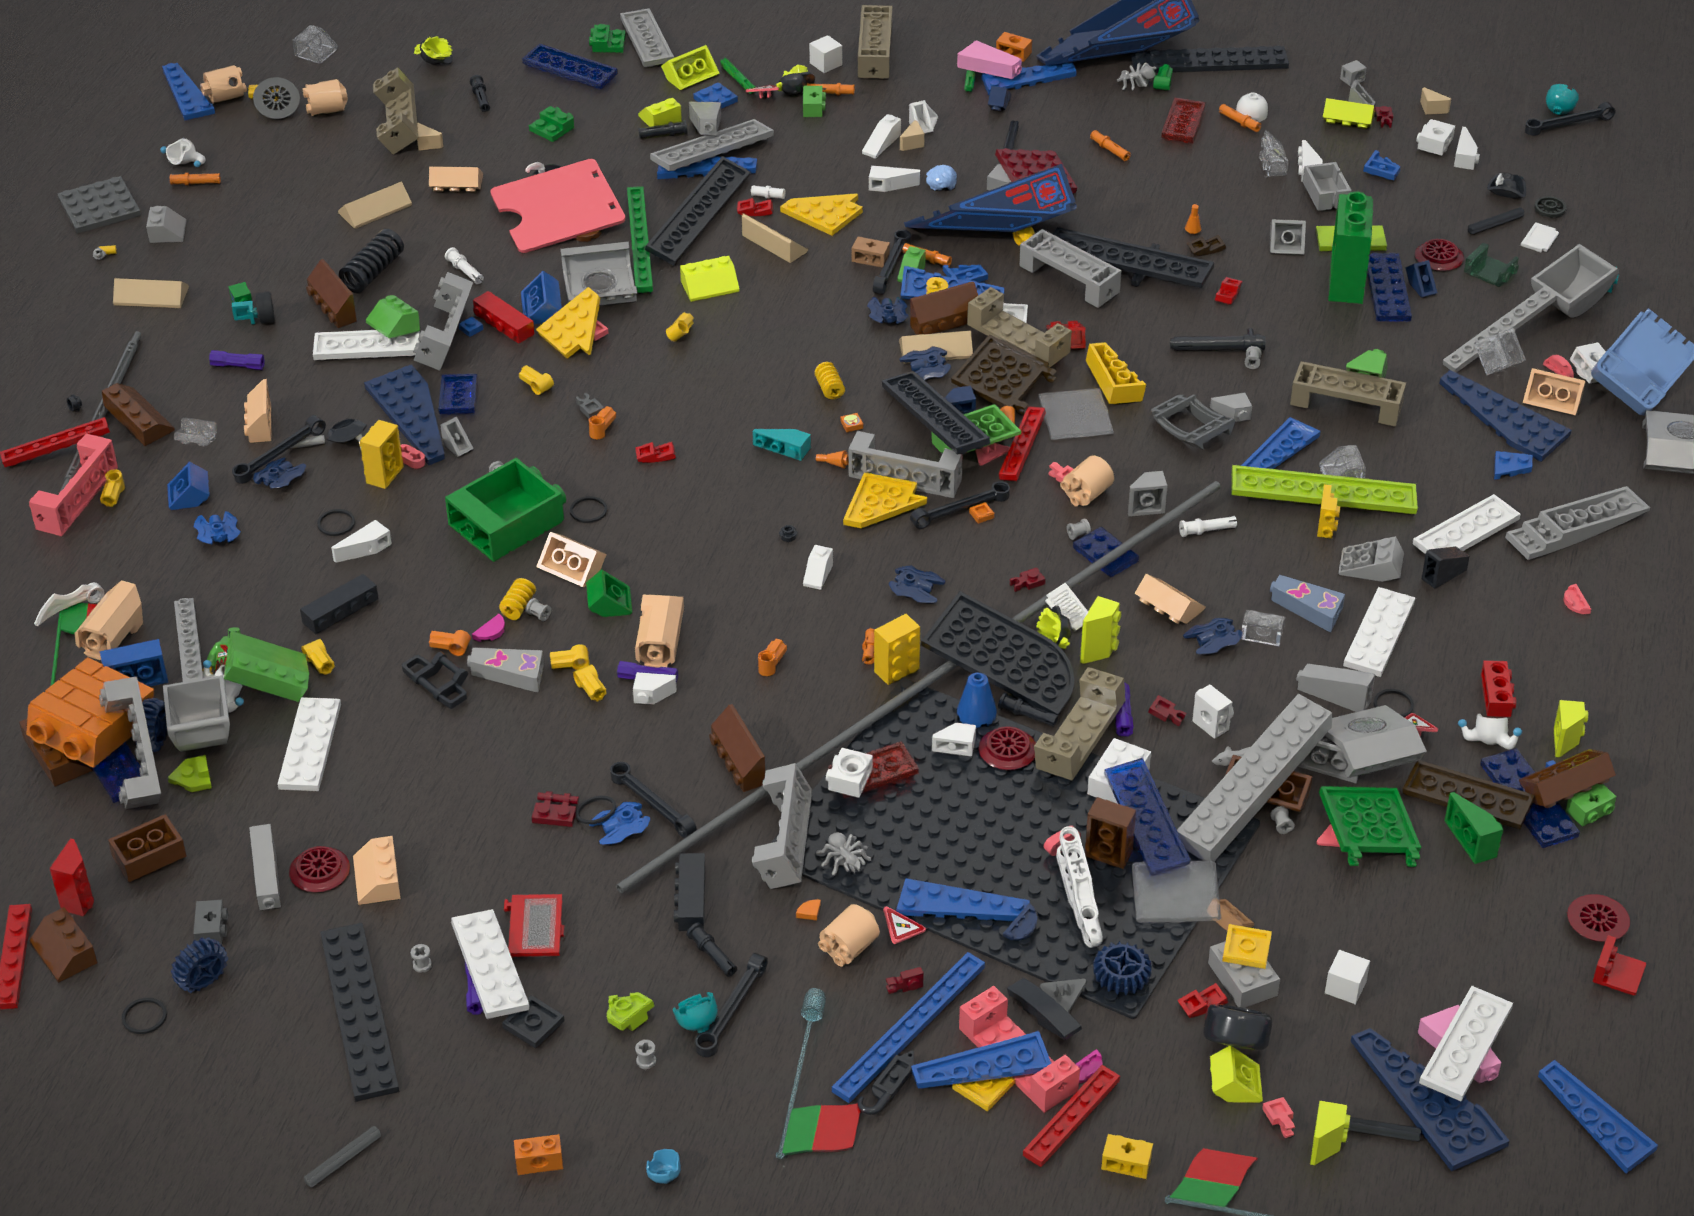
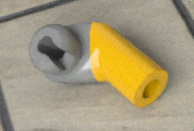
M116 245L100 246L93 251V257L99 260L108 254H117Z

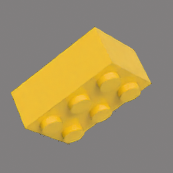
M378 420L370 428L369 432L361 438L360 447L366 483L386 489L404 466L398 425Z
M907 614L874 630V672L885 683L890 685L920 669V626Z

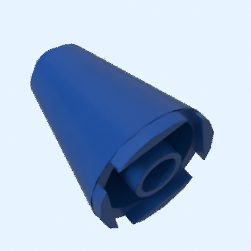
M973 673L966 682L957 707V715L963 724L976 725V728H978L982 724H991L996 718L997 709L987 676L982 673Z

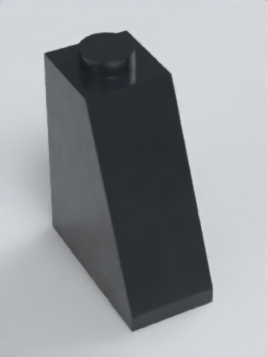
M1456 546L1429 549L1425 554L1421 579L1436 589L1467 571L1470 556Z

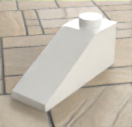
M889 114L881 119L863 148L862 154L877 158L901 135V119Z
M1462 127L1454 167L1473 170L1474 165L1478 164L1480 154H1477L1478 147L1466 127Z

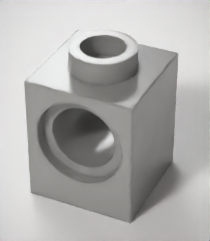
M1357 60L1342 65L1340 79L1349 86H1352L1354 80H1357L1359 83L1365 81L1367 67Z

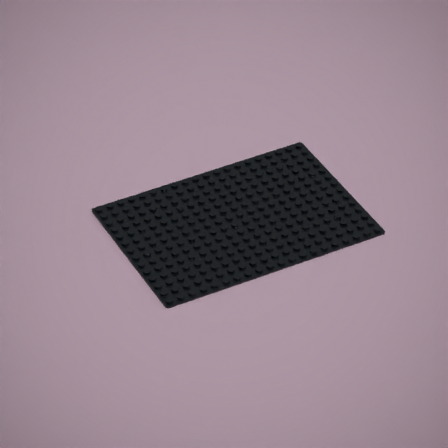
M902 678L879 707L916 682ZM926 687L858 733L846 749L873 755L872 772L860 797L828 790L826 774L812 790L802 876L881 911L886 906L896 911L906 878L1030 900V904L1036 910L1037 927L1029 937L1022 940H1010L1003 936L1004 931L1013 921L978 919L976 916H966L963 919L957 918V915H944L943 918L936 917V914L906 917L924 926L926 930L1047 983L1086 979L1087 984L1079 995L1080 997L1130 1019L1137 1018L1260 826V820L1253 817L1210 865L1178 846L1176 834L1177 829L1205 798L1145 775L1126 805L1136 810L1133 852L1124 869L1086 857L1098 909V920L1103 936L1101 945L1091 948L1084 943L1081 929L1077 925L1074 911L1069 904L1056 855H1050L1044 849V843L1049 837L1058 833L1064 827L1074 826L1081 833L1080 839L1085 853L1087 816L1097 798L1087 794L1088 779L1101 756L1090 753L1073 780L1036 769L1035 758L1031 763L1019 769L1005 770L993 767L985 762L979 753V743L988 732L1000 727H1015L1028 733L1036 743L1043 734L999 715H996L995 720L991 724H982L981 727L976 728V739L972 756L932 751L933 734L955 723L962 722L957 715V707L960 700L929 687ZM837 832L844 834L846 842L849 835L852 834L857 839L851 842L850 846L857 841H861L863 846L868 847L864 851L868 857H871V861L865 860L860 853L856 854L857 857H862L865 861V865L860 861V871L854 868V873L849 868L847 872L844 865H839L836 875H832L835 865L834 856L830 858L829 863L824 867L821 864L826 860L827 854L834 851L827 849L826 853L819 855L816 852L822 850L825 844H828V838L831 834ZM777 836L773 839L771 843L777 842ZM857 846L853 851L860 849V847ZM1120 941L1121 944L1126 945L1129 942L1130 946L1137 944L1138 949H1144L1145 954H1149V960L1152 963V974L1147 985H1144L1142 990L1137 989L1135 994L1128 991L1127 995L1124 992L1116 994L1115 990L1108 992L1107 987L1102 988L1100 982L1096 981L1093 965L1098 951H1102L1103 946L1109 947L1110 943L1117 945Z

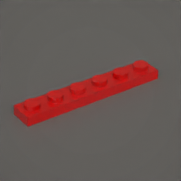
M1027 408L1019 426L1021 434L1015 436L999 472L1000 480H1018L1045 417V408Z
M103 417L1 451L2 463L4 467L14 466L20 462L32 460L35 457L50 454L62 448H68L71 445L77 444L85 434L98 437L110 433L107 420Z
M31 904L9 905L0 962V1009L18 1008L32 915Z
M1101 1065L1023 1150V1156L1042 1167L1118 1084L1120 1075Z

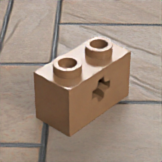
M857 237L852 246V262L883 268L890 254V242Z

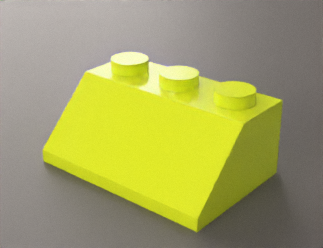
M707 45L668 60L661 66L667 80L679 90L719 74Z
M1326 98L1323 120L1329 124L1338 122L1342 123L1341 125L1350 127L1352 124L1358 125V128L1367 129V127L1372 125L1375 113L1374 105Z
M729 256L680 266L681 283L691 302L740 291L735 268Z
M1099 596L1096 598L1083 620L1080 663L1085 664L1108 658L1113 650H1117L1119 645L1117 636L1120 631L1118 622L1121 618V612L1119 611L1120 603Z

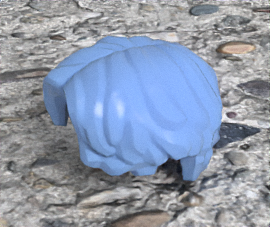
M937 165L926 174V182L934 191L942 190L946 187L952 190L956 186L957 174L948 165Z

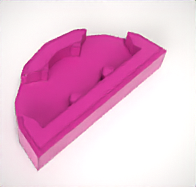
M500 614L496 615L472 633V639L481 642V640L490 639L493 641L499 638L504 633L505 622Z
M1097 1049L1076 1063L1080 1068L1079 1083L1086 1082L1103 1065L1102 1056Z

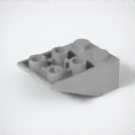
M1396 536L1348 546L1342 550L1338 573L1343 576L1382 582L1397 579L1401 575L1404 552Z

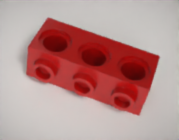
M1483 660L1481 680L1487 716L1511 717L1512 709H1516V697H1513L1514 684L1510 682L1512 670L1508 669L1507 661Z

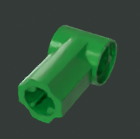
M1164 64L1159 68L1158 74L1154 77L1153 89L1170 90L1173 69L1169 65Z

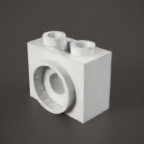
M1430 119L1427 125L1423 126L1422 132H1419L1417 136V149L1442 156L1453 140L1455 126Z
M1599 343L1576 347L1570 361L1576 367V372L1580 377L1586 379L1589 384L1598 381L1592 377L1591 370L1606 351Z
M1212 685L1199 689L1195 693L1193 722L1214 739L1227 732L1230 726V719L1234 715L1232 701Z
M841 748L839 754L834 756L832 769H828L826 774L828 790L860 797L873 769V755Z

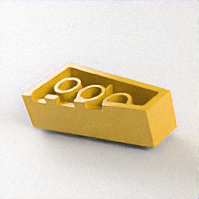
M1107 343L1089 344L1086 362L1109 404L1143 401L1146 383L1137 379L1138 375L1134 371H1129L1128 365L1118 359V355Z

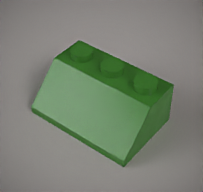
M394 295L379 300L366 319L368 325L388 339L420 331L418 311Z
M1379 349L1368 350L1347 363L1346 370L1385 378L1388 369L1387 354Z

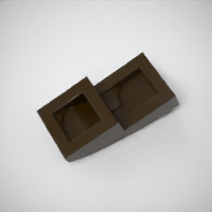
M1219 235L1207 240L1200 237L1187 243L1194 256L1214 254L1226 249L1225 243Z

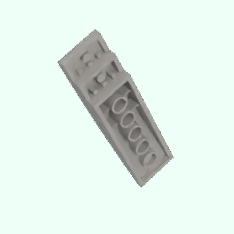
M1625 486L1540 511L1538 518L1524 521L1522 528L1508 531L1505 538L1527 560L1610 530L1649 511L1650 507L1630 488Z

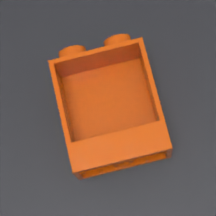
M87 657L75 669H72L60 678V681L55 682L45 692L30 702L28 705L26 735L30 736L37 743H44L64 753L71 760H79L94 768L132 736L133 721L129 722L127 712L129 709L105 712V707H101L99 701L100 689H103L104 682L130 677L107 666L104 667L103 664ZM138 682L142 702L147 698L152 699L154 689Z

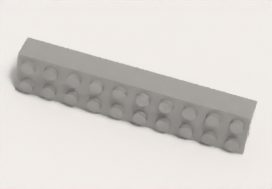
M1297 694L1177 829V845L1212 865L1332 728V712Z

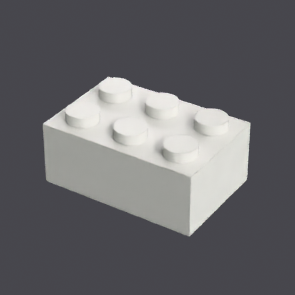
M1114 738L1089 776L1087 794L1126 806L1150 769L1151 751Z

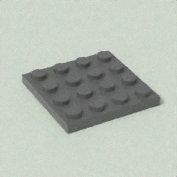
M121 176L57 193L58 199L77 234L141 216L140 209Z

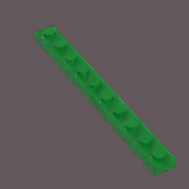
M628 187L627 195L635 286L637 293L653 292L650 252L645 250L648 243L644 188Z

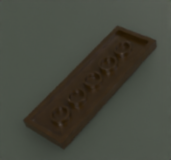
M1421 760L1416 761L1403 787V794L1444 807L1448 805L1450 793L1454 792L1493 815L1500 824L1519 830L1535 800L1534 794Z

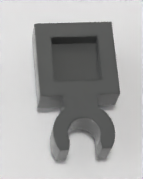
M584 393V399L576 397L577 405L580 406V410L588 418L596 416L604 409V406L595 398L590 400V396L587 393Z

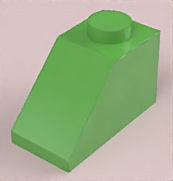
M912 246L908 248L902 260L897 279L898 282H902L904 266L922 270L925 268L926 250Z

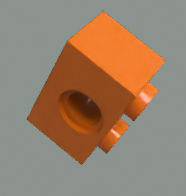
M1004 32L996 41V49L1016 56L1024 62L1032 53V40Z
M559 1134L514 1140L518 1175L563 1169Z

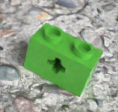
M803 86V117H822V111H825L826 92H822V86Z
M1597 783L1592 786L1591 790L1574 794V797L1568 799L1566 812L1583 827L1588 823L1595 822L1604 815L1612 813L1617 796L1605 785Z

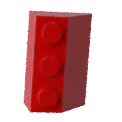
M70 838L50 867V872L60 908L65 907L69 913L85 916L94 904V897L80 851L75 840Z

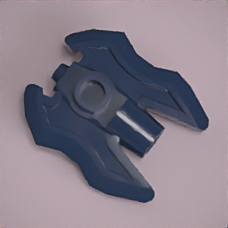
M873 297L867 305L871 310L869 317L879 323H883V321L886 323L894 321L900 323L909 317L905 311L907 304L899 297L896 298L894 304L889 298L883 299L882 304H880L878 299Z
M935 346L923 351H910L899 359L900 362H910L912 371L918 374L924 381L932 377L942 378L951 368L950 364L944 365L946 360L945 357H942L947 355V351Z
M283 457L271 461L262 471L254 473L253 479L256 484L264 482V485H269L270 489L280 488L289 485L293 478L301 476L305 471L306 464L293 467Z
M910 565L896 568L895 572L898 575H896L895 581L889 582V586L897 596H908L921 603H936L937 598L930 595L933 584L944 585L946 581L936 573L931 571L924 572Z
M1214 618L1209 623L1191 627L1183 637L1186 639L1197 637L1201 647L1196 650V654H1210L1218 652L1227 645H1236L1243 633L1241 630L1234 632L1235 628L1232 625V619Z

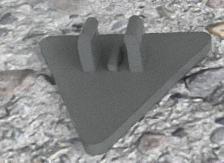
M1086 979L1048 982L1040 984V988L1069 1013L1087 981Z

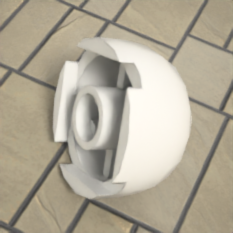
M1249 93L1240 98L1236 110L1244 115L1251 116V119L1257 120V122H1261L1267 118L1268 103L1261 95Z

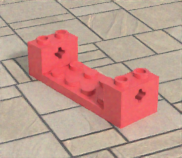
M85 434L77 444L82 467L69 480L65 488L60 491L59 495L38 490L30 499L29 506L36 530L63 536L106 483L105 474L109 470L118 468L111 439Z
M995 986L960 1006L959 1029L978 1048L1026 1035L1007 1016L1008 999ZM1066 1055L1056 1061L1050 1058L1051 1064L1035 1074L1012 1076L1015 1078V1085L1044 1113L1078 1091L1080 1068Z

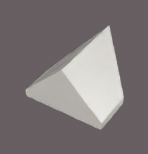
M925 100L909 104V124L911 125L916 120L924 134L933 132L938 115L928 106Z

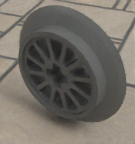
M273 77L262 81L256 87L253 101L256 109L264 116L281 119L291 115L297 109L300 95L292 82L284 78Z

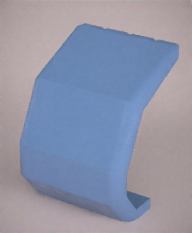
M1649 308L1645 313L1641 311L1591 370V375L1595 380L1640 415H1646V410H1653L1666 395L1669 388L1694 360V344L1688 341L1684 345L1682 342L1686 337L1676 329L1670 334L1668 331L1672 326L1662 318L1655 322L1654 320L1658 315Z

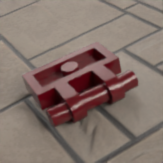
M546 791V793L538 792L537 800L544 801V803L536 802L532 814V823L572 827L576 816V806H570V804H578L579 796H571V793H564V795L554 794L552 791ZM552 802H559L562 805L552 804Z

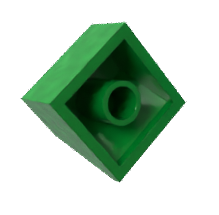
M602 569L586 582L588 608L593 613H597L602 617L630 615L632 613L630 586Z

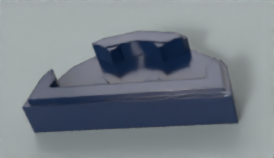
M1030 902L1004 931V937L1010 940H1022L1034 932L1037 927V914Z

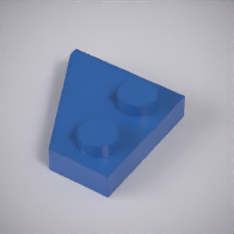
M1375 150L1364 165L1363 172L1384 177L1388 180H1395L1400 172V166L1393 163L1387 157L1383 159L1379 156L1380 152Z
M943 265V272L947 277L951 278V276H954L960 280H972L978 283L988 280V273L981 265H959V268H948V265Z
M1496 451L1494 479H1500V476L1509 474L1511 477L1530 473L1532 471L1533 455Z

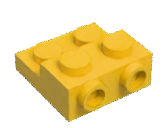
M1324 484L1317 537L1332 538L1333 531H1337L1338 520H1335V517H1339L1340 506H1337L1338 498H1334V493H1331L1332 485Z

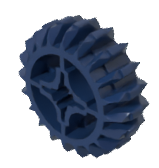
M157 698L144 699L142 704L152 752H156L161 749L168 734L165 702Z
M201 937L199 941L194 940L191 945L187 944L184 950H180L181 954L175 957L176 961L171 964L173 967L171 970L172 978L184 991H189L190 993L194 990L200 991L201 988L207 987L216 979L218 980V976L224 973L223 968L227 966L226 961L229 959L225 948L218 941L210 937L206 939Z
M1119 941L1117 945L1110 943L1109 947L1103 946L1102 951H1098L1094 959L1093 973L1096 976V981L1100 982L1102 988L1107 987L1108 992L1115 990L1116 994L1124 992L1127 995L1128 991H1131L1135 994L1137 989L1142 990L1144 985H1147L1152 974V963L1149 960V954H1145L1144 949H1138L1137 944L1130 946L1129 942L1124 945Z

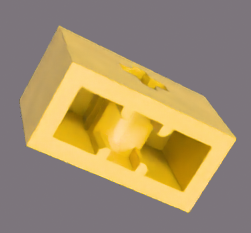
M1108 1134L1102 1156L1101 1169L1146 1179L1152 1157L1153 1143Z

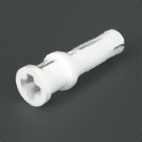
M454 247L446 251L445 259L448 262H452L456 269H461L475 284L482 283L481 280L484 279V276L467 262L464 255H460Z
M1235 516L1204 521L1199 518L1189 522L1183 520L1179 523V530L1182 537H1186L1189 534L1201 535L1205 531L1236 528L1237 521L1234 522L1236 520Z

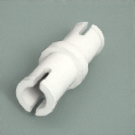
M755 185L751 188L752 196H762L766 199L785 198V189Z

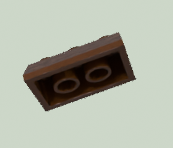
M65 907L45 916L29 940L58 983L97 963L92 944Z

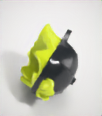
M438 36L429 37L415 47L414 54H419L425 62L432 65L438 63L448 65L451 64L453 59L451 53L452 46L448 45L447 40Z
M796 65L790 72L784 71L783 77L776 84L779 87L777 91H783L790 95L800 94L803 92V86H807V83L814 84L815 76L813 73L808 72L807 67Z
M1058 605L1052 607L1051 610L1049 608L1044 609L1037 622L1038 632L1051 639L1060 648L1065 649L1066 646L1070 645L1068 641L1072 635V626L1069 618L1062 615Z

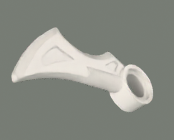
M93 582L88 585H81L77 590L67 595L54 593L40 610L34 624L39 626L57 612L85 600L93 604L97 603L104 597V589L98 583ZM97 590L95 595L90 596L92 591Z

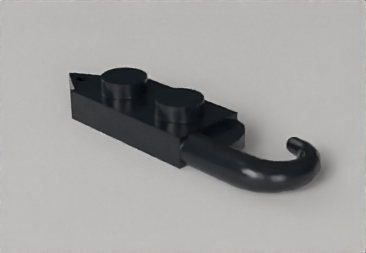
M914 1051L901 1056L896 1055L873 1084L872 1093L878 1099L877 1103L873 1107H866L863 1105L864 1098L861 1096L857 1104L860 1111L868 1115L877 1114L883 1110L890 1099L894 1098L912 1074L911 1066L915 1065Z

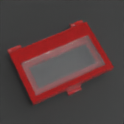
M562 894L512 895V902L508 903L507 899L504 900V911H511L508 947L511 958L519 956H560V937H564V925L561 924Z

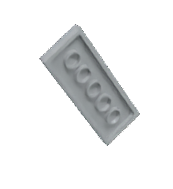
M650 8L620 13V19L644 67L664 64L674 58Z

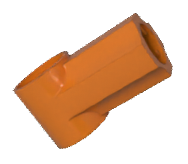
M606 406L596 416L589 418V436L592 439H602L605 437V430L616 418V412L611 407Z
M458 630L454 634L432 631L429 646L447 649L453 655L462 656L469 645L471 637L463 630Z
M775 639L771 641L766 650L758 654V671L761 675L771 676L775 673L776 665L787 651V645L782 640Z

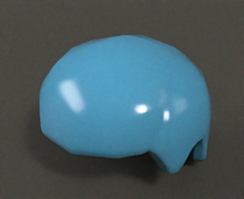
M672 1149L655 1151L652 1161H647L646 1172L648 1177L656 1183L664 1184L670 1183L677 1178L681 1171L679 1153Z

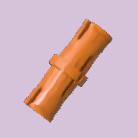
M871 628L866 630L865 641L862 644L864 651L862 661L865 664L874 663L875 629Z

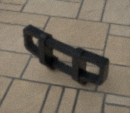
M438 652L431 663L422 656L415 655L402 664L403 672L414 683L423 686L433 694L437 701L448 708L453 709L467 699V692L461 686L467 678L468 672L451 662L443 652ZM416 664L424 666V668L416 673L409 669ZM444 665L455 675L452 680L437 688L427 679L437 674ZM454 692H457V693L460 694L459 696H457V697L454 698L453 700H449V699L447 698L448 696H450V695L453 694Z

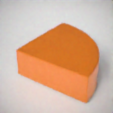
M810 900L803 903L796 911V918L817 920L821 900Z

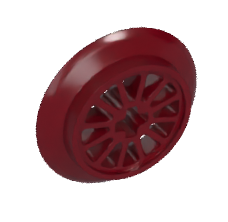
M1431 239L1418 246L1415 250L1417 261L1429 260L1433 270H1452L1459 267L1464 261L1463 252L1453 242L1445 239Z
M1000 727L982 737L979 743V753L983 760L993 767L1005 770L1019 769L1031 763L1035 758L1034 745L1036 742L1028 733L1018 728Z
M325 846L312 847L299 854L293 860L289 868V876L293 884L304 891L323 892L337 887L346 879L349 874L350 863L347 856L338 849Z
M1588 894L1578 897L1570 904L1567 911L1569 923L1574 930L1593 941L1606 942L1608 935L1619 939L1626 934L1630 927V917L1626 909L1616 900L1604 895Z

